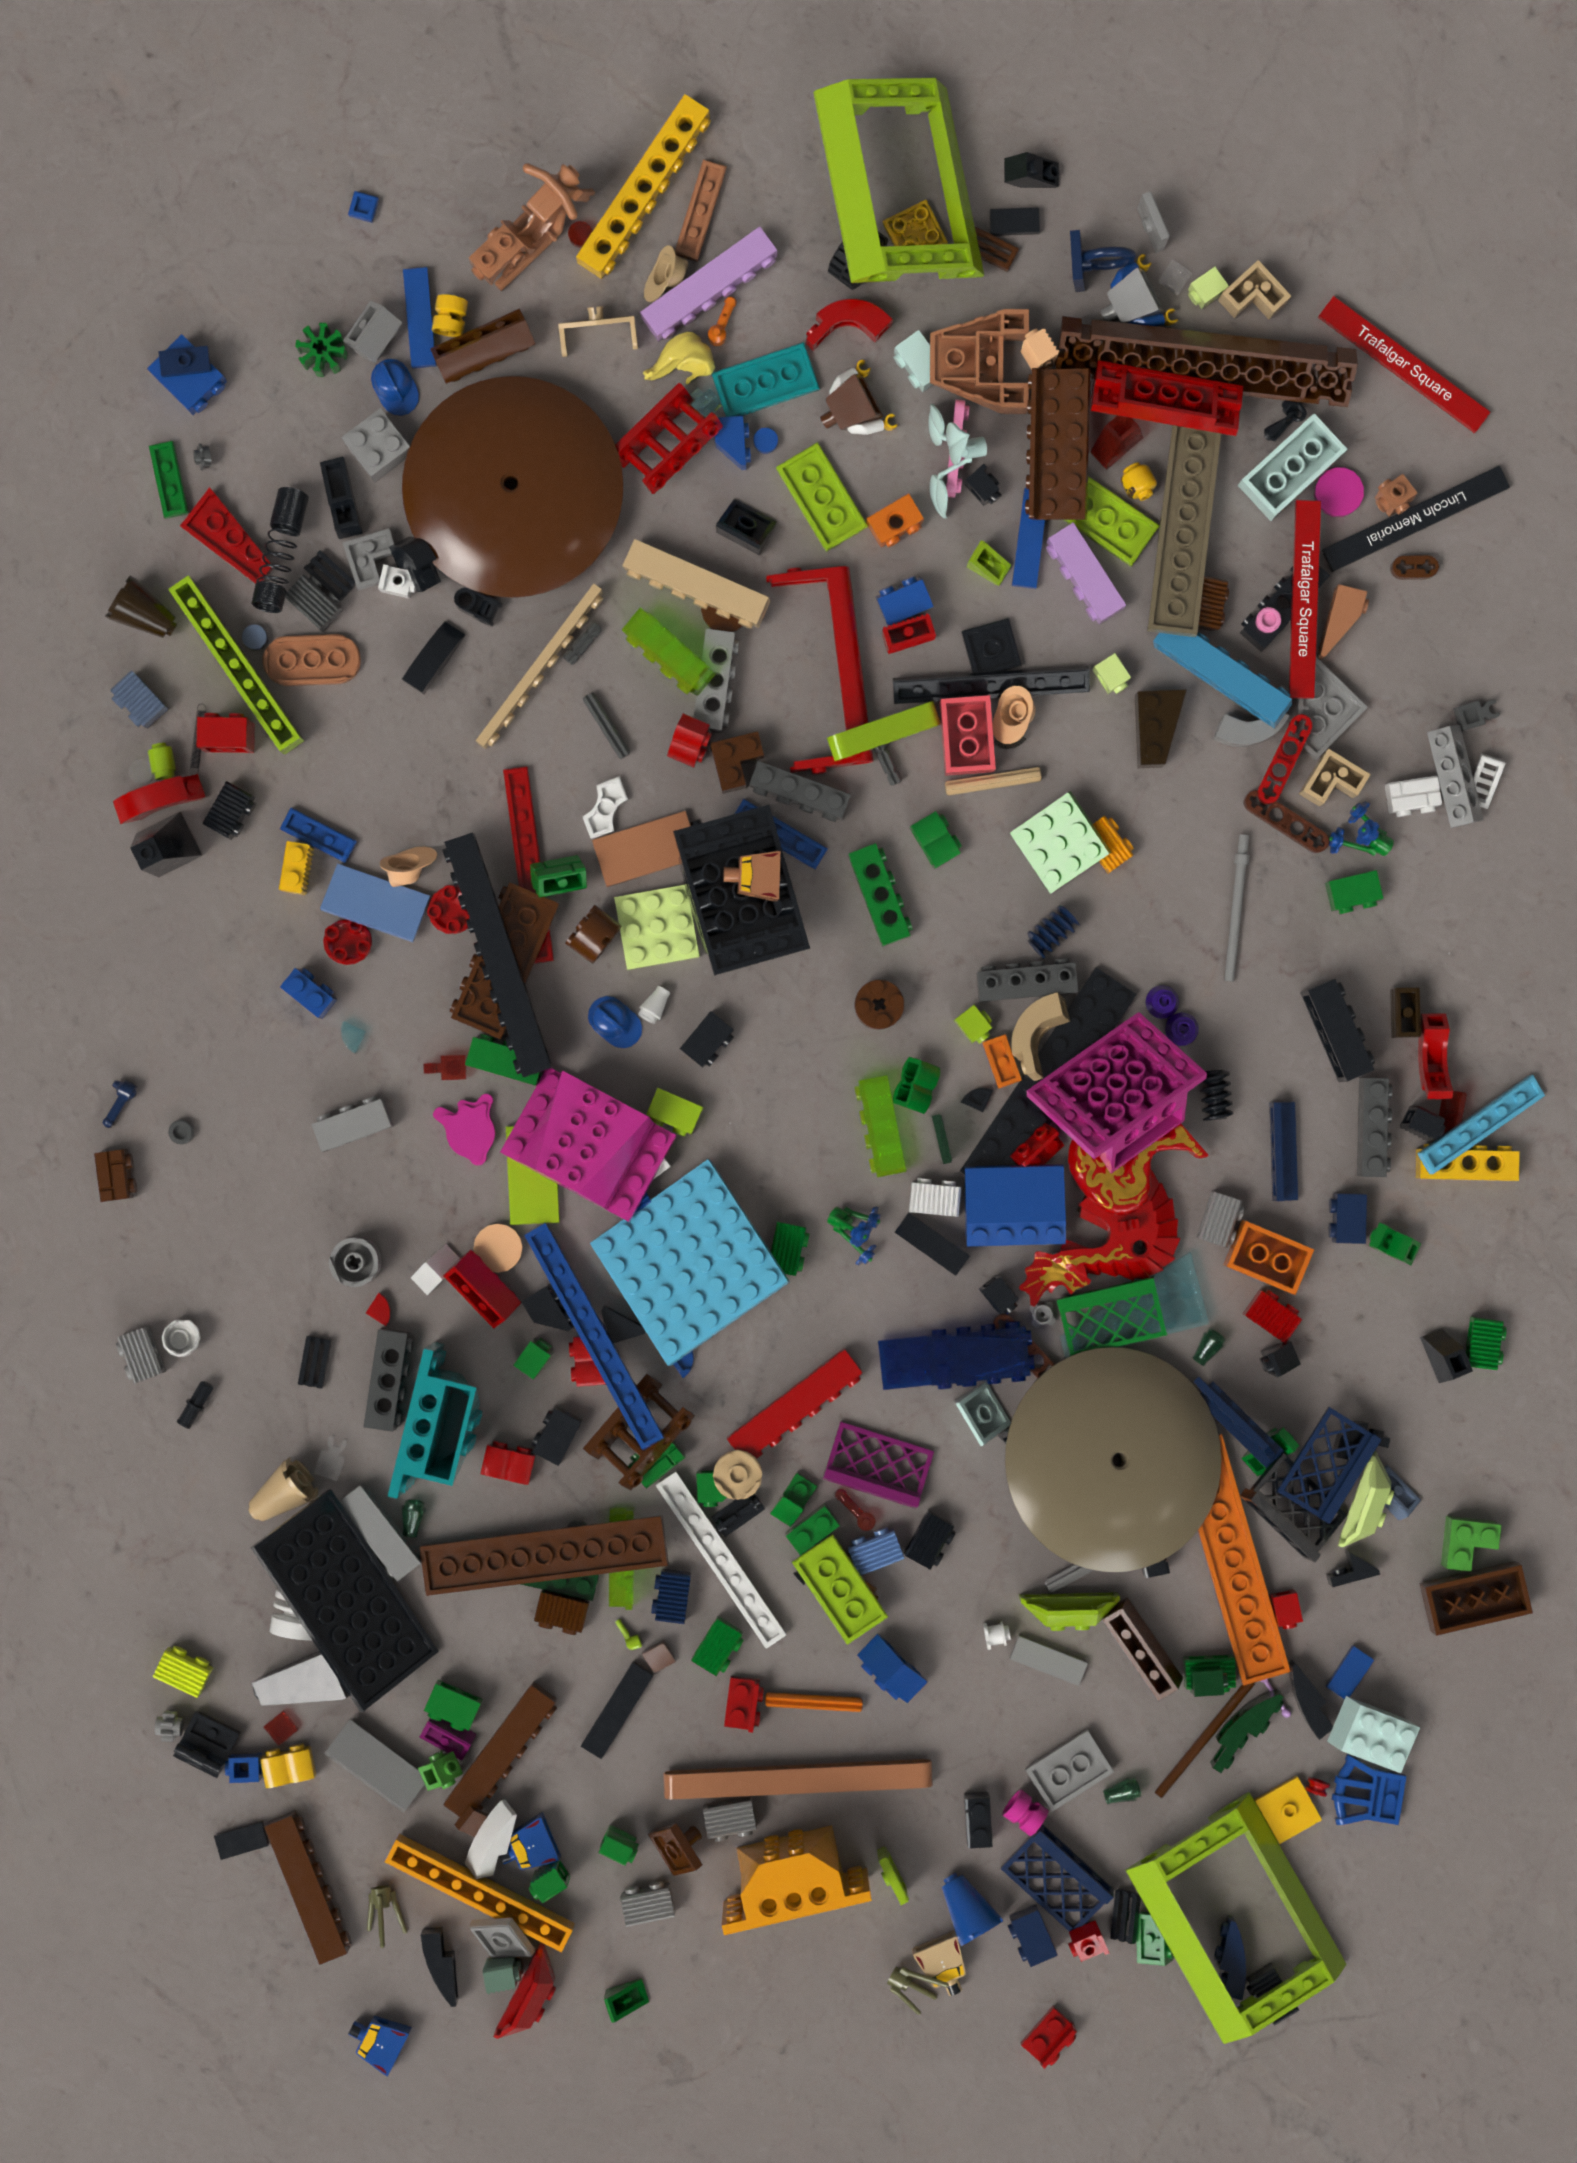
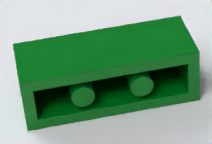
M480 1034L479 1038L473 1037L465 1065L537 1086L541 1073L526 1078L522 1076V1073L517 1074L513 1060L517 1058L514 1050H509L506 1041L503 1042V1045L493 1043L494 1037Z

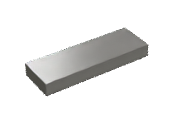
M1018 1635L1010 1655L1011 1660L1077 1686L1080 1685L1088 1664L1087 1661Z

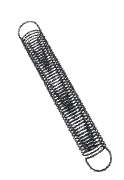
M203 711V712L198 713V714L196 715V718H197V717H200L201 715H203V714L206 713V712ZM195 745L194 747H192V750H195L196 748H198L197 745ZM201 749L195 750L191 753V756H193L197 752H200L198 755L192 757L190 761H193L197 757L201 758ZM200 758L190 764V767L196 763L200 764ZM198 764L197 766L192 767V768H198V772H199V764Z

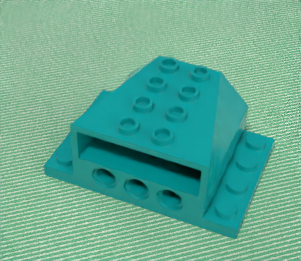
M434 1342L423 1349L388 1497L397 1499L403 1493L405 1494L406 1490L408 1491L414 1485L416 1477L453 1486L467 1454L475 1446L477 1434H473V1431L480 1424L483 1413L482 1410H479L480 1400L477 1388L469 1385L463 1374L439 1368L441 1365H444L447 1351L443 1350L444 1344Z

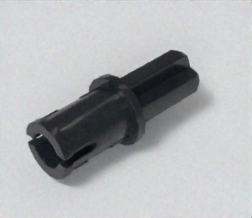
M201 1381L192 1397L186 1400L187 1405L177 1419L179 1425L187 1429L191 1428L199 1412L204 1410L203 1405L213 1390V1386L210 1383Z

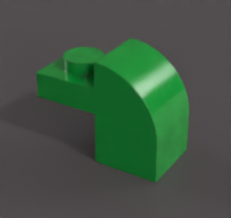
M1380 1222L1372 1231L1369 1243L1371 1248L1412 1266L1421 1246V1243L1415 1239L1401 1234Z
M1275 1427L1266 1433L1283 1449L1285 1455L1295 1452L1300 1446L1294 1440L1292 1434L1286 1431L1284 1427L1278 1430ZM1249 1451L1241 1458L1257 1477L1262 1475L1267 1469Z

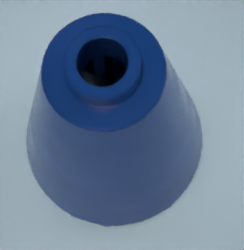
M954 1873L943 1880L945 1885L941 1888L958 1942L961 1946L1003 1922L1001 1916L963 1874L958 1877Z

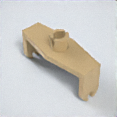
M597 306V314H595L594 307L587 308L589 320L558 324L562 357L568 356L565 328L630 322L633 350L638 349L634 315L604 318L603 306Z

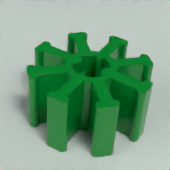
M320 322L319 337H315L310 326H306L302 331L306 338L311 340V343L296 340L295 344L299 354L307 353L305 356L298 358L305 370H308V367L315 363V367H313L314 373L317 377H324V363L328 362L333 373L337 374L341 368L332 358L339 357L347 360L348 352L344 346L336 347L341 342L344 343L341 333L336 329L335 333L328 337L331 332L327 323ZM320 346H325L326 352L323 351V354H319L317 351L318 348L321 350Z

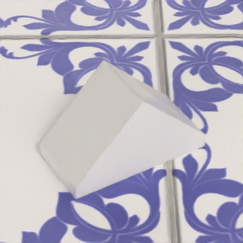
M445 1244L415 1272L411 1279L428 1296L445 1280L443 1275L460 1257Z

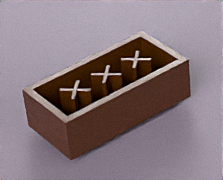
M1516 1561L1419 1583L1430 1631L1436 1636L1533 1614L1523 1568Z

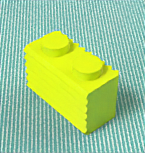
M168 1647L164 1651L153 1677L198 1698L207 1683L213 1667L209 1666L210 1662L202 1657L196 1656V1658H192L186 1655L187 1651L181 1647Z

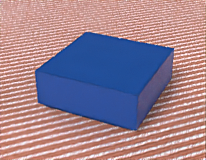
M354 191L348 212L349 217L373 223L379 198Z

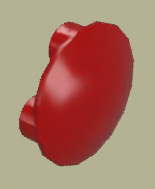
M445 886L438 890L429 902L427 914L430 921L437 930L445 934H458L468 928L466 919H469L467 909L462 910L458 896L462 894L459 886Z
M347 919L339 920L325 929L323 939L324 950L329 958L336 963L344 965L356 964L364 960L371 951V933L364 925Z

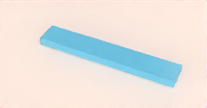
M1529 1075L1417 1154L1428 1173L1434 1174L1543 1098L1545 1094L1534 1075Z

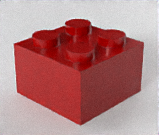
M204 713V717H197V747L205 753H254L255 724L248 717H244V714L230 713L229 717H221L218 713Z

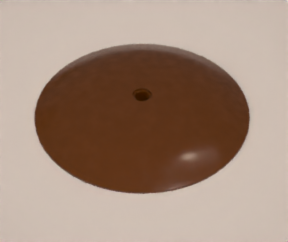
M505 376L482 380L462 388L442 401L428 415L416 432L406 456L402 476V496L406 518L414 538H421L429 545L436 557V560L432 561V563L441 572L473 591L497 597L519 598L543 594L557 589L578 577L595 562L607 546L617 526L623 501L624 483L622 466L615 443L601 419L586 403L571 392L553 383L529 377ZM509 480L518 481V486L514 490L505 488Z

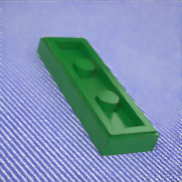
M169 441L150 445L149 450L164 518L168 519L189 514L174 442Z

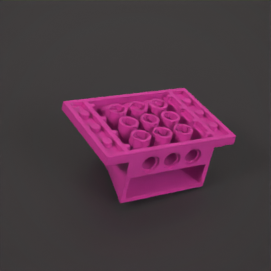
M1138 1012L1028 1089L1027 1097L1093 1159L1100 1156L1112 1174L1185 1121L1187 1093L1204 1081L1207 1073Z
M549 1069L543 1073L500 1153L630 1223L677 1136L655 1124L645 1114L564 1071L559 1073L554 1069Z

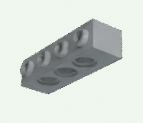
M706 629L694 718L710 724L709 731L722 733L723 727H728L730 713L725 712L726 703H731L733 688H729L730 678H735L736 664H732L733 654L738 655L740 640L735 639V632ZM718 651H722L727 655L726 660L722 663H717L713 660V655ZM718 675L723 678L724 682L720 687H713L709 683L713 676ZM717 700L720 703V708L714 712L709 711L706 708L708 701Z
M1460 725L1447 726L1427 732L1451 828L1483 821Z

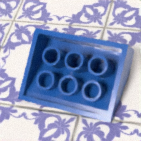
M1064 1164L965 1167V1238L967 1247L1066 1244Z

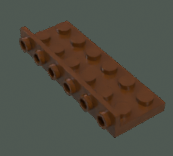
M1032 368V374L1028 376V388L1031 389V399L1028 400L1027 411L1031 415V424L1027 426V438L1030 440V449L1027 450L1026 461L1030 465V474L1026 475V489H1029V499L1025 502V512L1029 514V519L1087 520L1090 369Z
M509 882L507 887L503 886L498 899L501 900L499 908L524 983L526 984L560 904L545 897L539 898L536 893ZM474 954L469 964V967L472 968L469 977L464 976L459 988L462 990L459 1000L454 999L449 1012L453 1013L452 1019L502 1040L506 1026L501 1027L497 1013H500L501 1010L499 1004H494L489 990L493 989L490 979H485L481 967L485 965L482 956L478 957L477 954Z

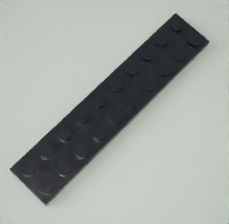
M1095 967L1067 1009L1070 1022L1056 1026L1038 1052L1043 1079L1111 1032L1137 994ZM1024 1074L1022 1076V1081L1018 1082L960 1169L961 1173L965 1175V1167L1016 1165L1010 1156L1016 1151L1017 1147L1029 1139L1037 1128L1041 1127L1044 1123L1050 1125L1053 1121L1027 1097V1090L1042 1079L1034 1081L1028 1075Z

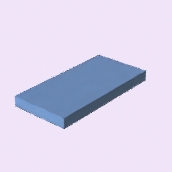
M337 864L320 910L414 942L430 896L403 886L392 887L389 881Z

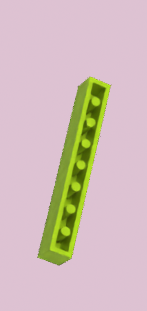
M188 575L170 587L168 590L278 750L285 755L303 743L304 739L195 581Z

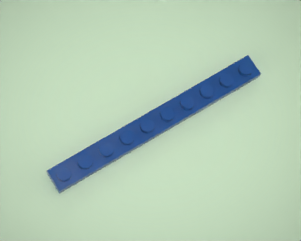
M544 1223L525 1234V1238L641 1449L645 1450L664 1439L665 1436L548 1224Z

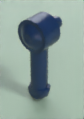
M115 1080L112 1085L116 1089L118 1098L102 1122L106 1128L113 1126L125 1103L136 1096L137 1086L128 1080L122 1082Z

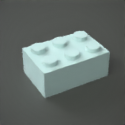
M1346 1696L1327 1742L1340 1751L1401 1773L1420 1727L1403 1717Z

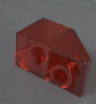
M1117 415L1103 428L1090 451L1091 455L1107 470L1144 438L1139 425L1132 418Z

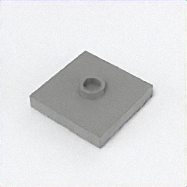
M1152 192L1142 194L1137 211L1154 251L1158 253L1164 250L1170 234Z
M513 1918L471 1920L470 1930L492 1958L533 1956L535 1948Z

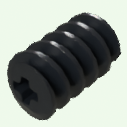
M1225 1070L1205 1071L1207 1073L1206 1079L1201 1083L1207 1084V1087L1200 1089V1092L1208 1094L1207 1097L1201 1099V1102L1209 1105L1202 1109V1112L1208 1113L1209 1116L1204 1118L1203 1121L1227 1119V1117L1234 1114L1233 1111L1226 1109V1107L1233 1105V1102L1225 1099L1232 1095V1092L1224 1090L1225 1087L1231 1085V1082L1223 1080V1078L1230 1075V1072Z

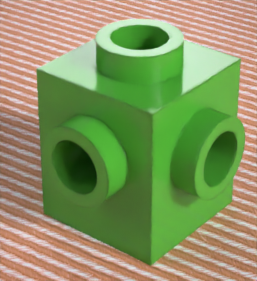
M439 1751L429 1756L430 1761L418 1768L428 1791L438 1787H442V1789L448 1788L456 1783L455 1778L463 1774L459 1761L453 1751L446 1754Z

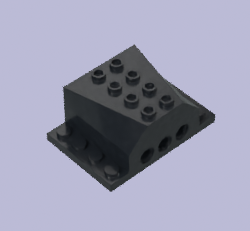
M769 805L673 831L680 856L679 863L696 928L705 953L708 954L714 976L810 949ZM781 851L778 901L738 894V882H723L724 867H738L740 856Z

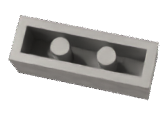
M373 1096L363 1100V1105L354 1108L352 1104L339 1109L340 1114L331 1117V1114L327 1113L317 1117V1122L311 1125L321 1152L329 1151L394 1127L384 1099L377 1100V1097Z

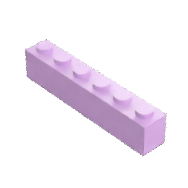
M758 227L640 312L642 320L658 342L663 338L668 340L677 332L675 329L682 324L687 326L696 319V314L702 310L706 312L716 305L715 301L722 296L726 298L736 290L738 284L741 282L747 283L756 276L755 272L762 267L767 269L776 261L777 249L762 228Z

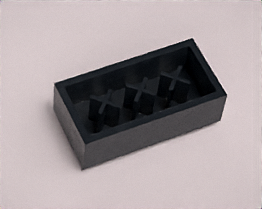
M1332 979L1300 992L1338 1082H1348L1374 1071V1057L1371 1051H1366L1364 1047L1365 1036L1361 1028H1356L1353 1019L1356 1016L1351 1005H1346L1343 996H1346L1341 982L1337 983L1336 979Z

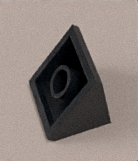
M733 499L718 520L716 533L760 555L777 521Z

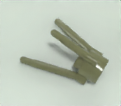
M389 1885L372 1887L371 1893L368 1894L367 1931L370 1932L372 1929L375 1904V1909H378L381 1948L385 1947L383 1908L390 1907L389 1902H392L402 1932L404 1934L407 1933V1928L396 1900V1891H391Z
M897 1966L887 1982L888 1985L892 1986L890 1991L896 1994L917 2015H920L921 2011L900 1990L906 1991L909 1986L934 2000L937 1999V1995L912 1982L911 1977L946 1988L949 1987L947 1982L910 1971L905 1967L900 1969Z

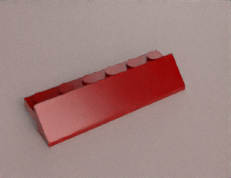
M1098 360L1091 393V411L1236 436L1239 430L1243 386Z

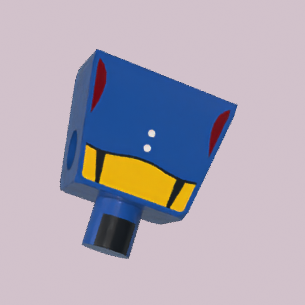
M539 1813L513 1830L507 1854L499 1856L503 1864L516 1860L520 1870L559 1861L561 1854L544 1813Z
M373 2016L368 2027L354 2021L348 2035L361 2041L355 2053L388 2077L412 2027Z

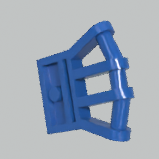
M1347 1754L1345 1764L1338 1776H1335L1334 1783H1336L1335 1793H1332L1331 1798L1334 1801L1337 1815L1335 1817L1336 1825H1345L1364 1820L1399 1825L1407 1776L1405 1774L1372 1769L1355 1757ZM1356 1766L1371 1775L1372 1780L1369 1782L1348 1777ZM1346 1786L1370 1789L1369 1798L1345 1795ZM1344 1803L1366 1806L1367 1810L1347 1815Z

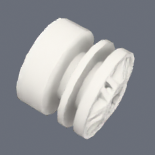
M277 1588L275 1596L282 1600H276L273 1606L284 1611V1613L272 1615L269 1632L284 1638L312 1640Z

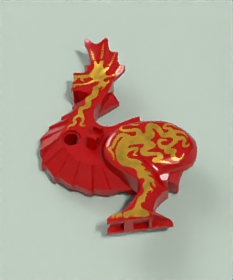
M1182 1124L1176 1126L1112 1174L1100 1156L1093 1159L1072 1139L1068 1150L1069 1169L1077 1185L1086 1196L1082 1202L1077 1203L1081 1207L1079 1217L1108 1231L1107 1239L1102 1245L1094 1248H1088L1066 1240V1244L1061 1245L1060 1251L1053 1254L1036 1251L1033 1263L1025 1268L1026 1280L1019 1285V1289L1029 1295L1032 1307L1037 1305L1040 1297L1046 1290L1052 1293L1057 1286L1063 1285L1068 1293L1072 1295L1076 1289L1089 1285L1091 1279L1088 1278V1273L1100 1275L1102 1272L1113 1277L1120 1275L1134 1281V1278H1149L1151 1275L1164 1271L1163 1267L1175 1260L1173 1255L1181 1238L1177 1237L1178 1219L1175 1218L1173 1198H1168L1163 1184L1158 1182L1154 1172L1151 1170V1160L1157 1152L1165 1150L1186 1151L1198 1159L1209 1156ZM1138 1240L1145 1244V1250L1141 1254H1136L1133 1250V1245Z

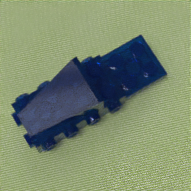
M1020 1321L1006 1322L1005 1327L996 1328L995 1324L980 1325L981 1329L971 1330V1326L957 1327L956 1332L946 1333V1329L931 1330L932 1334L925 1336L878 1340L883 1390L937 1385L938 1389H950L952 1384L971 1387L977 1386V1381L985 1380L987 1384L1002 1383L1001 1379L1011 1378V1382L1026 1381V1376H1031L1030 1370L1035 1369L1034 1355H1028V1345H1032L1031 1330H1026L1025 1324L1020 1325Z

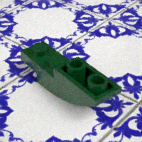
M1275 1689L1253 1699L1224 1724L1215 1736L1221 1746L1210 1761L1213 1769L1219 1773H1222L1224 1768L1228 1769L1235 1759L1233 1755L1238 1748L1242 1749L1248 1740L1247 1734L1250 1733L1257 1738L1260 1733L1263 1734L1268 1729L1270 1717L1273 1713H1278L1283 1706L1284 1701L1282 1699L1284 1696L1281 1691Z

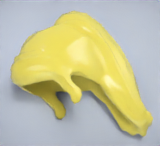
M694 332L678 334L666 343L654 366L643 371L644 379L652 381L662 378L675 368L692 372L693 375L686 379L687 385L697 377L709 376L715 369L711 349Z

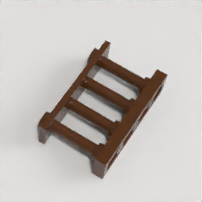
M646 1374L636 1386L646 1404L649 1400L654 1401L672 1418L669 1424L663 1430L661 1429L665 1438L642 1450L637 1440L627 1431L628 1423L618 1407L583 1447L589 1455L597 1459L604 1456L624 1475L618 1483L629 1490L637 1487L642 1482L643 1476L676 1437L690 1426L691 1420L695 1416L684 1407L680 1411L675 1409L658 1393L662 1384L649 1374ZM619 1437L640 1456L631 1468L611 1450V1445Z

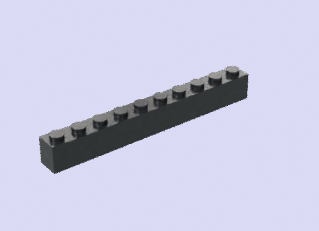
M472 832L445 841L446 848L442 849L446 862H451L454 872H451L450 875L454 886H459L462 895L458 896L462 910L467 909L469 919H466L470 934L475 933L477 942L474 943L478 957L482 956L485 965L481 966L485 979L491 980L493 989L489 990L493 1003L499 1004L501 1012L497 1013L501 1027L506 1026L509 1036L505 1037L506 1043L510 1051L514 1050L517 1058L513 1060L517 1074L522 1073V1076L526 1078L552 1069L553 1067L475 834Z

